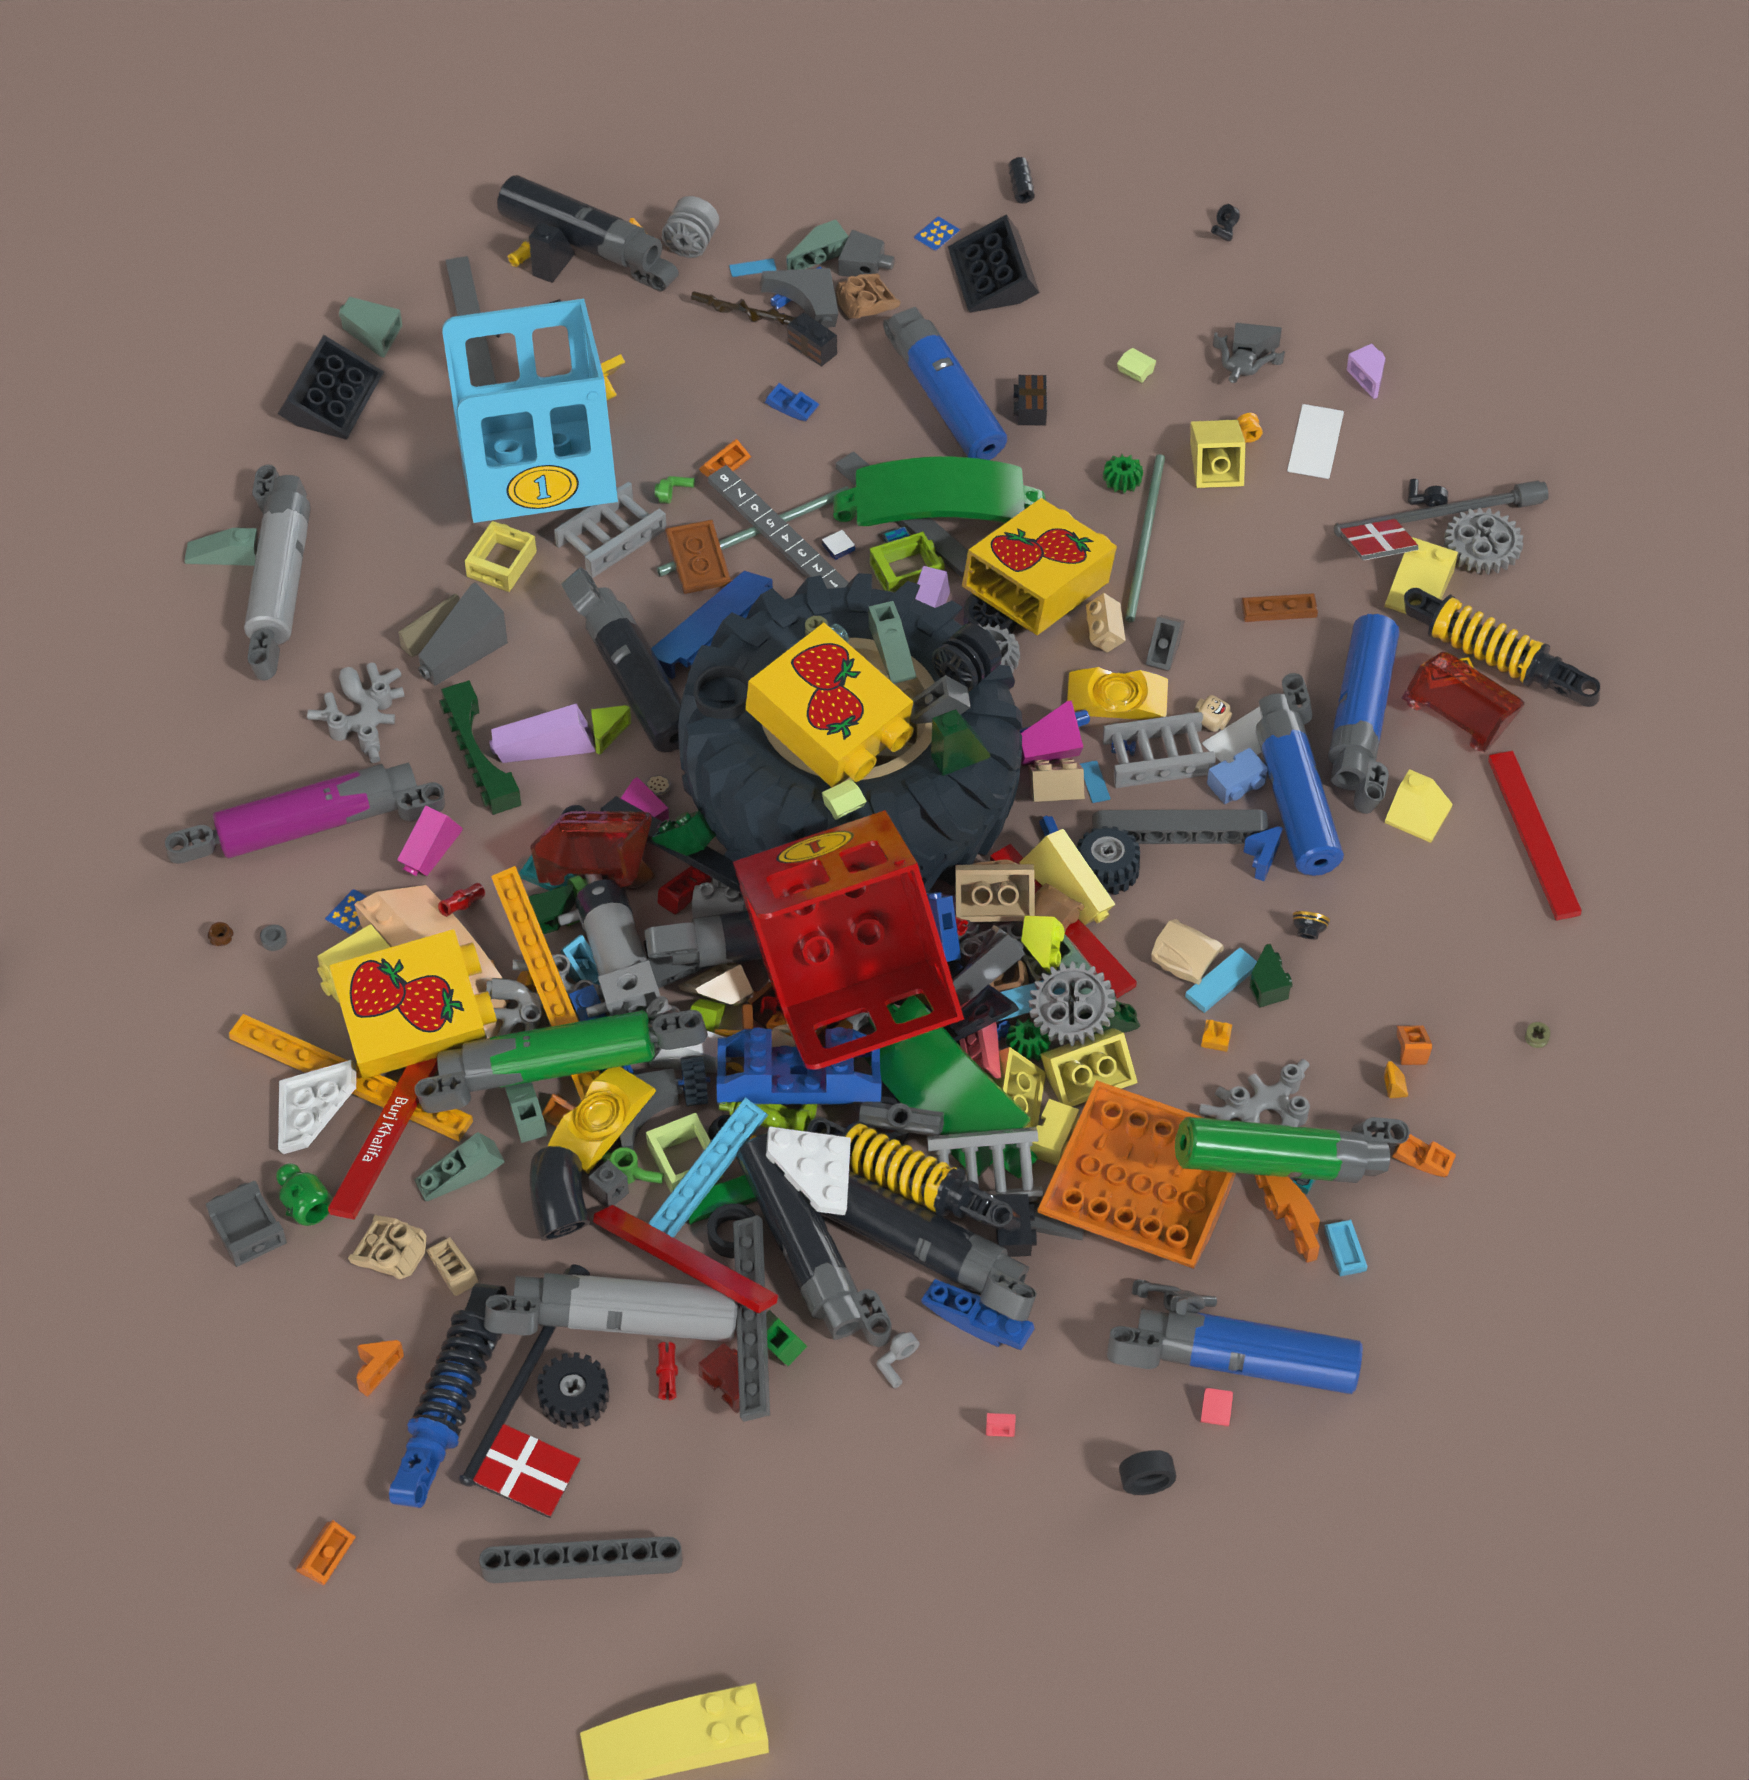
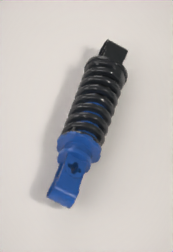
M476 1283L471 1290L465 1310H458L453 1313L451 1317L452 1326L448 1329L447 1339L442 1343L441 1352L436 1357V1365L431 1369V1378L426 1381L425 1391L420 1396V1404L415 1408L412 1419L407 1423V1430L412 1435V1438L407 1442L406 1453L390 1486L389 1499L392 1504L421 1508L426 1502L428 1491L436 1476L439 1464L444 1461L446 1456L445 1450L457 1447L462 1430L458 1427L465 1424L466 1416L464 1413L469 1412L471 1409L469 1400L476 1397L477 1392L474 1387L481 1385L482 1377L480 1374L487 1370L485 1361L491 1359L492 1352L502 1337L501 1333L490 1332L484 1326L486 1300L493 1295H507V1290L504 1286Z

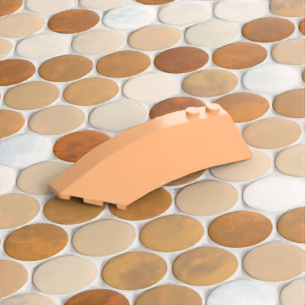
M427 885L378 891L354 904L362 928L371 924L390 947L452 929L455 930L459 946L473 942L482 969V973L469 976L474 995L486 991L487 981H492V978H502L482 948L452 913L446 917L440 913L438 904L441 900ZM491 999L493 1008L506 1009L507 1003L511 1001ZM501 1019L484 1025L486 1039L498 1035L503 1024Z

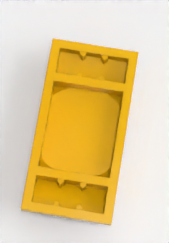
M1100 667L1069 672L1067 701H1072L1074 712L1087 710L1089 716L1136 720L1166 717L1168 679L1142 670L1129 673H1113Z
M622 1067L605 1070L591 1082L584 1099L579 1105L563 1116L549 1141L548 1147L561 1146L571 1150L581 1160L582 1170L589 1174L656 1092L655 1088Z

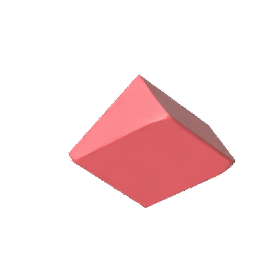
M1205 1388L1201 1422L1229 1426L1233 1392Z

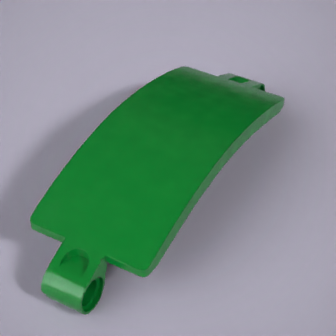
M919 457L878 463L857 469L856 487L839 492L834 496L833 517L839 522H849L857 514L858 526H873L895 521L932 517L972 518L1006 523L1040 498L1046 500V496L1039 489L1023 485L1022 468L1016 465L967 457Z
M914 995L909 996L899 1008L892 1003L887 1005L894 1022L897 1024L905 1023L931 1013ZM869 1017V1018H868L869 1022L871 1023V1025L873 1026V1028L876 1030V1028H875V1026H874V1024H873L871 1018ZM943 1027L880 1048L881 1080L902 1104L911 1108L943 1112L944 1125L941 1135L1025 1128L1031 1121L1030 1116L974 1062ZM864 1057L871 1066V1057ZM1016 1143L1005 1144V1149H1003L1004 1168L1019 1179L1022 1177L1019 1147H1016ZM989 1146L978 1147V1151H975L978 1177L993 1163L992 1150H989ZM961 1148L951 1149L950 1154L966 1168L965 1152H962ZM1030 1149L1031 1162L1033 1165L1038 1160V1157Z

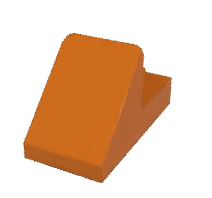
M1424 1025L1397 1026V1037L1401 1044V1065L1427 1064L1432 1050V1042Z
M391 1340L358 1345L360 1359L367 1363L360 1368L356 1377L358 1389L361 1393L368 1397L404 1357L400 1341Z

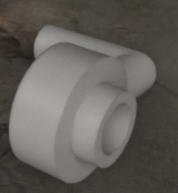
M911 1332L897 1334L891 1341L890 1351L877 1361L878 1368L893 1388L899 1387L903 1381L890 1364L895 1360L909 1357L919 1347V1341Z

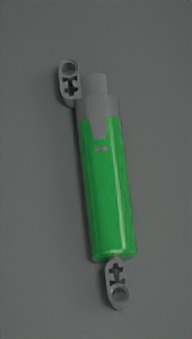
M642 1010L465 1042L463 1048L438 1052L439 1076L421 1079L415 1085L414 1090L422 1109L427 1113L465 1107L471 1101L470 1092L649 1062L655 1056V1042H658L659 1047L664 1050L684 1048L703 1043L708 1033L702 1014L699 1011L687 1010L658 1016L653 1021L651 1027L648 1014Z

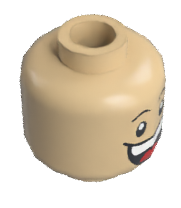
M1209 695L1205 700L1200 698L1194 708V712H1202L1203 714L1202 726L1212 732H1217L1219 729L1224 730L1233 714L1230 712V705L1213 695Z

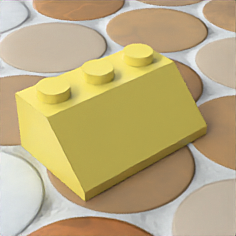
M1111 1028L1103 1031V1035L1099 1033L1094 1034V1041L1086 1037L1084 1038L1085 1043L1083 1045L1077 1040L1073 1046L1069 1043L1040 1054L1047 1079L1060 1103L1073 1107L1086 1102L1096 1080L1120 1089L1138 1083L1123 1032Z
M1008 1047L999 1051L1001 1078H994L989 1073L986 1074L1030 1116L1031 1121L1025 1128L1037 1127L1046 1073L1014 1049Z

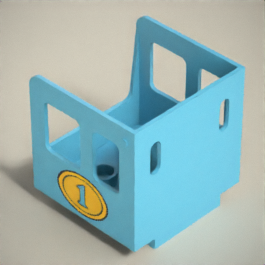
M577 299L455 316L446 320L443 324L442 332L457 437L473 523L618 502L605 381L585 300ZM565 326L568 332L571 371L564 375L539 377L536 372L532 340L533 331L539 328ZM512 333L516 341L520 372L519 379L514 382L479 387L473 386L470 383L465 342L469 338Z

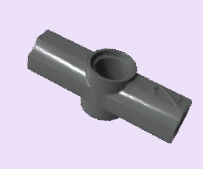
M863 1102L859 1113V1121L863 1122L866 1126L895 1130L900 1134L910 1132L937 1136L941 1135L944 1125L943 1112L911 1108L902 1103L891 1105ZM898 1115H908V1118L904 1123H895V1120L898 1117Z

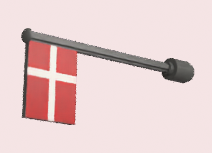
M1539 480L1515 484L1514 490L1508 493L1350 523H1336L1334 525V533L1337 537L1342 536L1362 561L1418 550V544L1400 524L1465 512L1469 509L1476 510L1478 508L1508 503L1517 504L1519 508L1538 505L1548 500V487L1545 482H1540Z

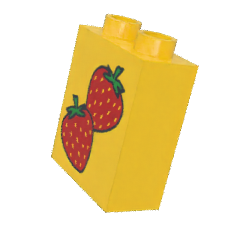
M1040 498L968 550L962 587L1038 636L1109 582L1117 546L1105 535L1094 532L1074 519L1066 510L1058 509L1043 498Z
M826 623L818 626L748 682L745 710L831 787L844 782L849 777L855 782L865 778L875 766L877 761L875 756L886 747L892 752L898 751L908 742L914 731V728L909 725L913 700Z
M454 929L329 965L356 1061L363 1079L438 1057V1052L463 1048L465 1042L486 1039L484 1025L497 1022L489 992L485 991L474 995L469 976L482 973L475 945L471 942L459 946Z

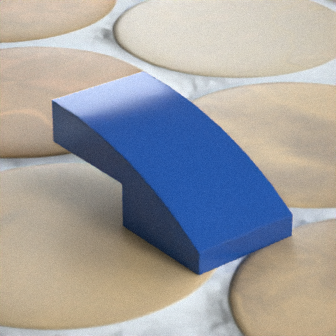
M780 383L765 400L766 404L779 412L802 421H807L819 406V403L800 391L796 395Z

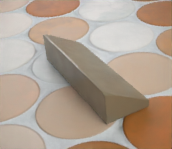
M456 593L400 630L398 633L401 648L411 657L419 654L460 600L459 596Z

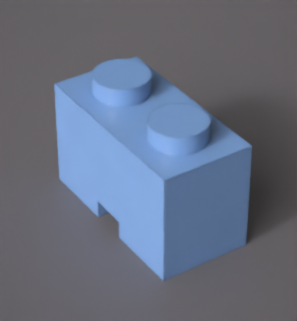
M1251 748L1236 754L1233 757V762L1228 764L1225 760L1209 769L1207 785L1224 805L1232 800L1240 799L1244 794L1253 789L1257 790L1266 783L1268 767Z

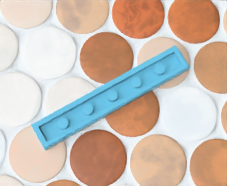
M745 1097L648 1224L674 1238L735 1159L739 1149L749 1141L768 1114Z

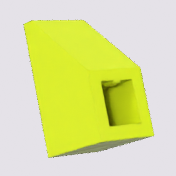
M1025 916L1021 941L1040 965L1051 975L1050 967L1057 970L1061 963L1059 948L1060 941L1064 939V927L1055 917Z

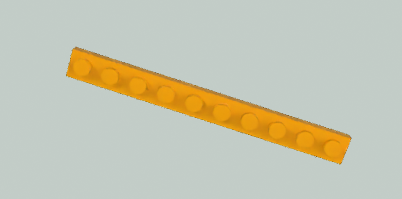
M516 866L492 875L491 878L551 1026L579 1022ZM599 1070L571 1075L581 1101L584 1099L591 1082L600 1075Z
M242 1014L229 1032L231 1040L304 1073L348 1061L245 1014ZM356 1064V1089L352 1094L384 1108L398 1082L380 1074L363 1079ZM420 1103L410 1118L411 1121L460 1142L473 1123L472 1115L458 1109L427 1113L422 1109Z

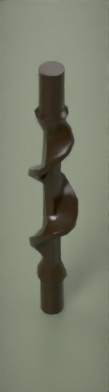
M693 291L691 295V300L713 306L719 312L728 313L732 310L746 312L752 322L768 318L784 325L789 324L796 318L785 313H779L775 308H771L768 311L750 308L744 299H740L734 304L719 300L711 294L707 295Z

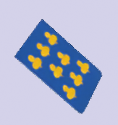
M938 216L916 234L914 238L931 249L937 250L961 229Z
M353 889L325 920L351 935L360 926L354 904L367 896Z

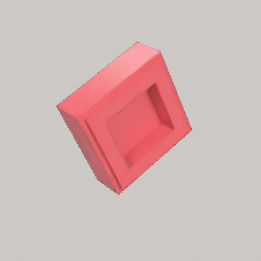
M987 1413L986 1435L1013 1437L1015 1435L1016 1414Z

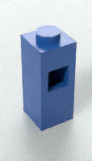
M941 892L928 893L927 897L946 960L949 962L960 959L961 953L952 896H941Z

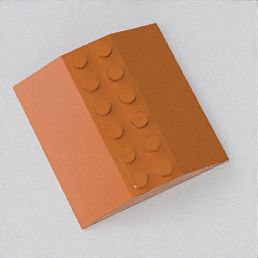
M1096 1080L1037 1213L1194 1269L1211 1238L1236 1173L1183 1169L1179 1165L1175 1155V1137L1179 1125L1186 1117H1203Z

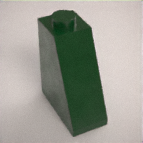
M957 709L932 718L931 757L943 776L990 758V753L980 737Z

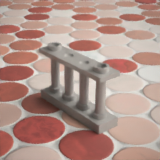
M629 481L616 488L618 502L590 506L554 529L556 546L560 548L567 542H570L585 556L586 571L592 578L649 542L667 528L666 514L660 508L648 514L633 501L632 484ZM625 505L641 521L630 526L615 511ZM607 518L622 533L615 538H611L596 524ZM589 530L604 545L596 550H592L577 536Z
M1202 712L1120 724L1113 723L1104 726L1103 745L1114 744L1119 765L1114 767L1113 781L1115 788L1208 775L1209 769L1215 766L1216 758L1214 751L1203 752L1197 732L1202 729ZM1187 733L1193 754L1178 756L1173 735ZM1163 737L1168 758L1154 759L1148 739ZM1138 740L1144 761L1129 763L1124 742Z
M1036 1127L927 1136L928 1150L934 1151V1154L937 1155L938 1163L946 1162L949 1165L948 1154L951 1153V1149L961 1148L962 1152H965L967 1181L971 1180L977 1184L978 1175L975 1151H978V1147L989 1146L993 1157L995 1190L984 1192L994 1197L996 1195L1028 1194L1029 1202L1036 1201L1037 1196H1043L1042 1187H1034L1030 1146H1033V1142H1038V1130ZM1016 1143V1147H1019L1023 1188L1006 1189L1003 1149H1005V1144Z

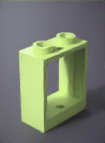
M696 1113L646 1132L647 1147L659 1171L664 1173V1180L671 1193L689 1170L675 1175L663 1150L695 1137L698 1138L704 1150L711 1142Z

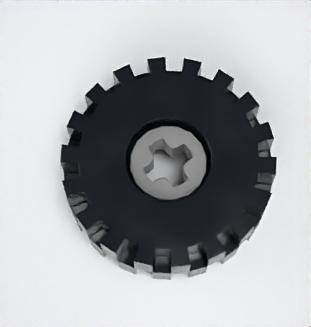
M574 1352V1357L568 1358V1353L562 1354V1360L558 1361L554 1357L551 1359V1367L545 1364L542 1368L543 1374L539 1373L537 1384L539 1405L544 1416H549L550 1422L556 1424L559 1420L562 1428L567 1429V1425L572 1424L573 1429H579L578 1423L583 1422L585 1427L591 1425V1418L597 1421L600 1418V1411L605 1412L607 1409L606 1402H609L610 1396L606 1371L604 1368L601 1369V1364L597 1360L592 1363L591 1356L586 1354L584 1359L580 1358V1353ZM573 1384L578 1386V1390H574L573 1393L568 1392V1387H572Z

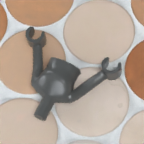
M1218 332L1214 333L1213 346L1221 349L1222 364L1224 368L1231 372L1228 378L1231 383H1236L1240 375H1254L1269 361L1274 365H1281L1284 361L1285 351L1276 353L1275 348H1272L1271 354L1257 361L1255 354L1242 349L1235 350L1233 356L1229 358L1227 347L1228 335L1218 337Z
M1137 1279L1133 1282V1295H1138L1140 1298H1148V1291L1165 1293V1308L1168 1311H1176L1177 1314L1185 1315L1186 1311L1197 1313L1205 1307H1215L1217 1305L1216 1296L1198 1295L1191 1291L1181 1290L1175 1286L1154 1284L1146 1280Z

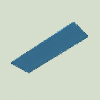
M773 258L729 265L732 277L777 270Z
M1098 762L1081 763L1080 765L1084 770V780L1092 803L1110 800L1111 798Z

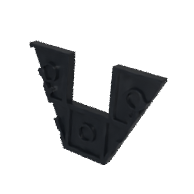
M955 960L947 962L952 979L965 969L964 966ZM988 984L961 1008L964 1020L946 1025L943 1028L957 1042L1017 1012L1019 1008L1014 1001ZM925 1005L926 1008L932 1013L933 1010L931 1006Z

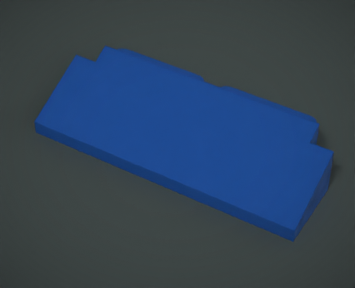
M744 570L654 645L651 649L667 676L672 680L676 677L675 664L678 661L687 668L692 665L701 645H711L713 636L721 622L731 612L746 619L752 605L760 594L773 588L772 579Z

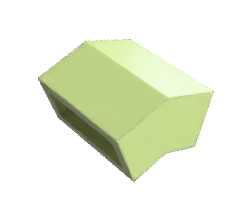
M1131 348L1123 354L1117 363V367L1120 372L1143 383L1147 376L1153 373L1156 360Z
M852 779L822 792L824 805L830 810L835 820L863 807L867 802L860 788Z

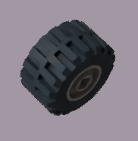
M1102 826V829H1097L1096 827L1091 829V833L1086 832L1083 834V839H1079L1076 848L1107 893L1117 895L1120 890L1123 892L1129 890V886H1133L1136 883L1140 870V846L1136 842V838L1133 835L1128 836V831L1124 829L1120 831L1115 826L1113 828Z

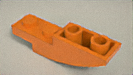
M1255 1175L1257 1186L1264 1190L1267 1209L1273 1211L1276 1220L1285 1218L1288 1230L1293 1231L1296 1237L1295 1246L1298 1253H1303L1306 1263L1317 1260L1320 1246L1315 1235L1318 1232L1320 1220L1307 1197L1289 1177Z

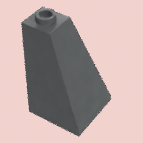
M476 582L470 585L418 655L420 663L418 669L421 676L425 680L429 679L434 686L508 643L504 611Z

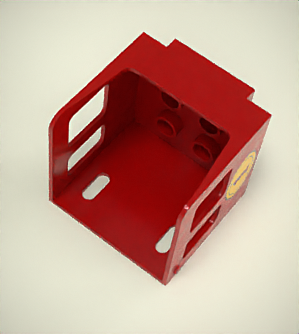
M886 810L733 862L740 883L739 886L781 1014L807 1069H821L964 1020L918 864ZM915 994L925 995L933 1010L932 1013L901 1024L894 1022L887 1008L888 1004ZM860 1013L869 1014L876 1028L874 1033L832 1048L822 1047L815 1032L817 1028Z

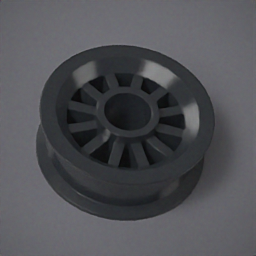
M971 594L965 601L964 625L972 623L986 627L989 623L991 627H996L999 624L1000 630L1007 628L1009 634H1012L1016 629L1017 622L976 595Z

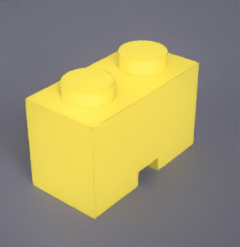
M1049 1099L1041 1115L1043 1123L1041 1126L1037 1125L1036 1127L1038 1130V1142H1033V1146H1030V1149L1037 1155L1039 1160L1058 1166L1078 1122L1079 1109Z

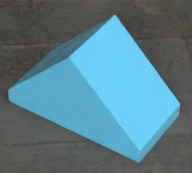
M579 935L560 950L561 954L565 955L570 961L568 976L576 983L581 980H589L599 986V974L591 948L583 935Z

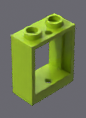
M924 532L870 548V566L884 591L896 592L907 581L917 584L922 571L921 569L896 577L889 565L891 562L920 553L927 567L945 570L942 558L937 557L932 540H928Z

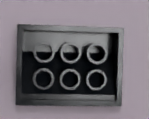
M1007 214L948 246L967 309L970 313L1020 304L1040 293L1019 230Z
M323 335L280 408L278 415L298 427L347 440L384 371L326 335Z

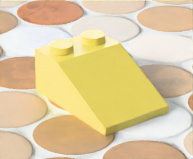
M1413 538L1418 544V550L1404 553L1385 607L1406 614L1404 595L1411 588H1420L1442 599L1454 573L1458 552ZM1415 600L1412 601L1410 604L1419 605L1421 602Z

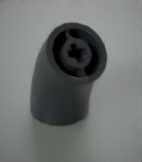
M549 1146L540 1149L531 1160L530 1194L533 1214L540 1238L543 1241L561 1238L584 1228L590 1223L582 1193V1162L578 1155L561 1146Z

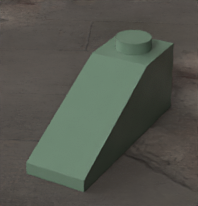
M230 528L190 541L187 544L185 564L254 566L259 541L257 528Z

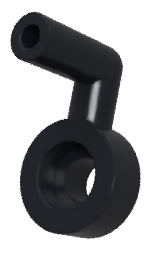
M1225 204L1218 210L1216 217L1218 224L1223 226L1224 229L1214 225L1211 232L1225 241H1231L1233 239V227L1239 221L1240 211L1231 204Z
M1410 479L1409 504L1425 503L1429 507L1448 503V491L1444 487L1430 486L1424 491V494H1418L1419 480Z

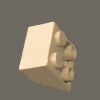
M1059 759V763H1049V760H1035L1033 765H1028L1031 798L1034 802L1085 799L1084 770L1078 762H1074V759Z

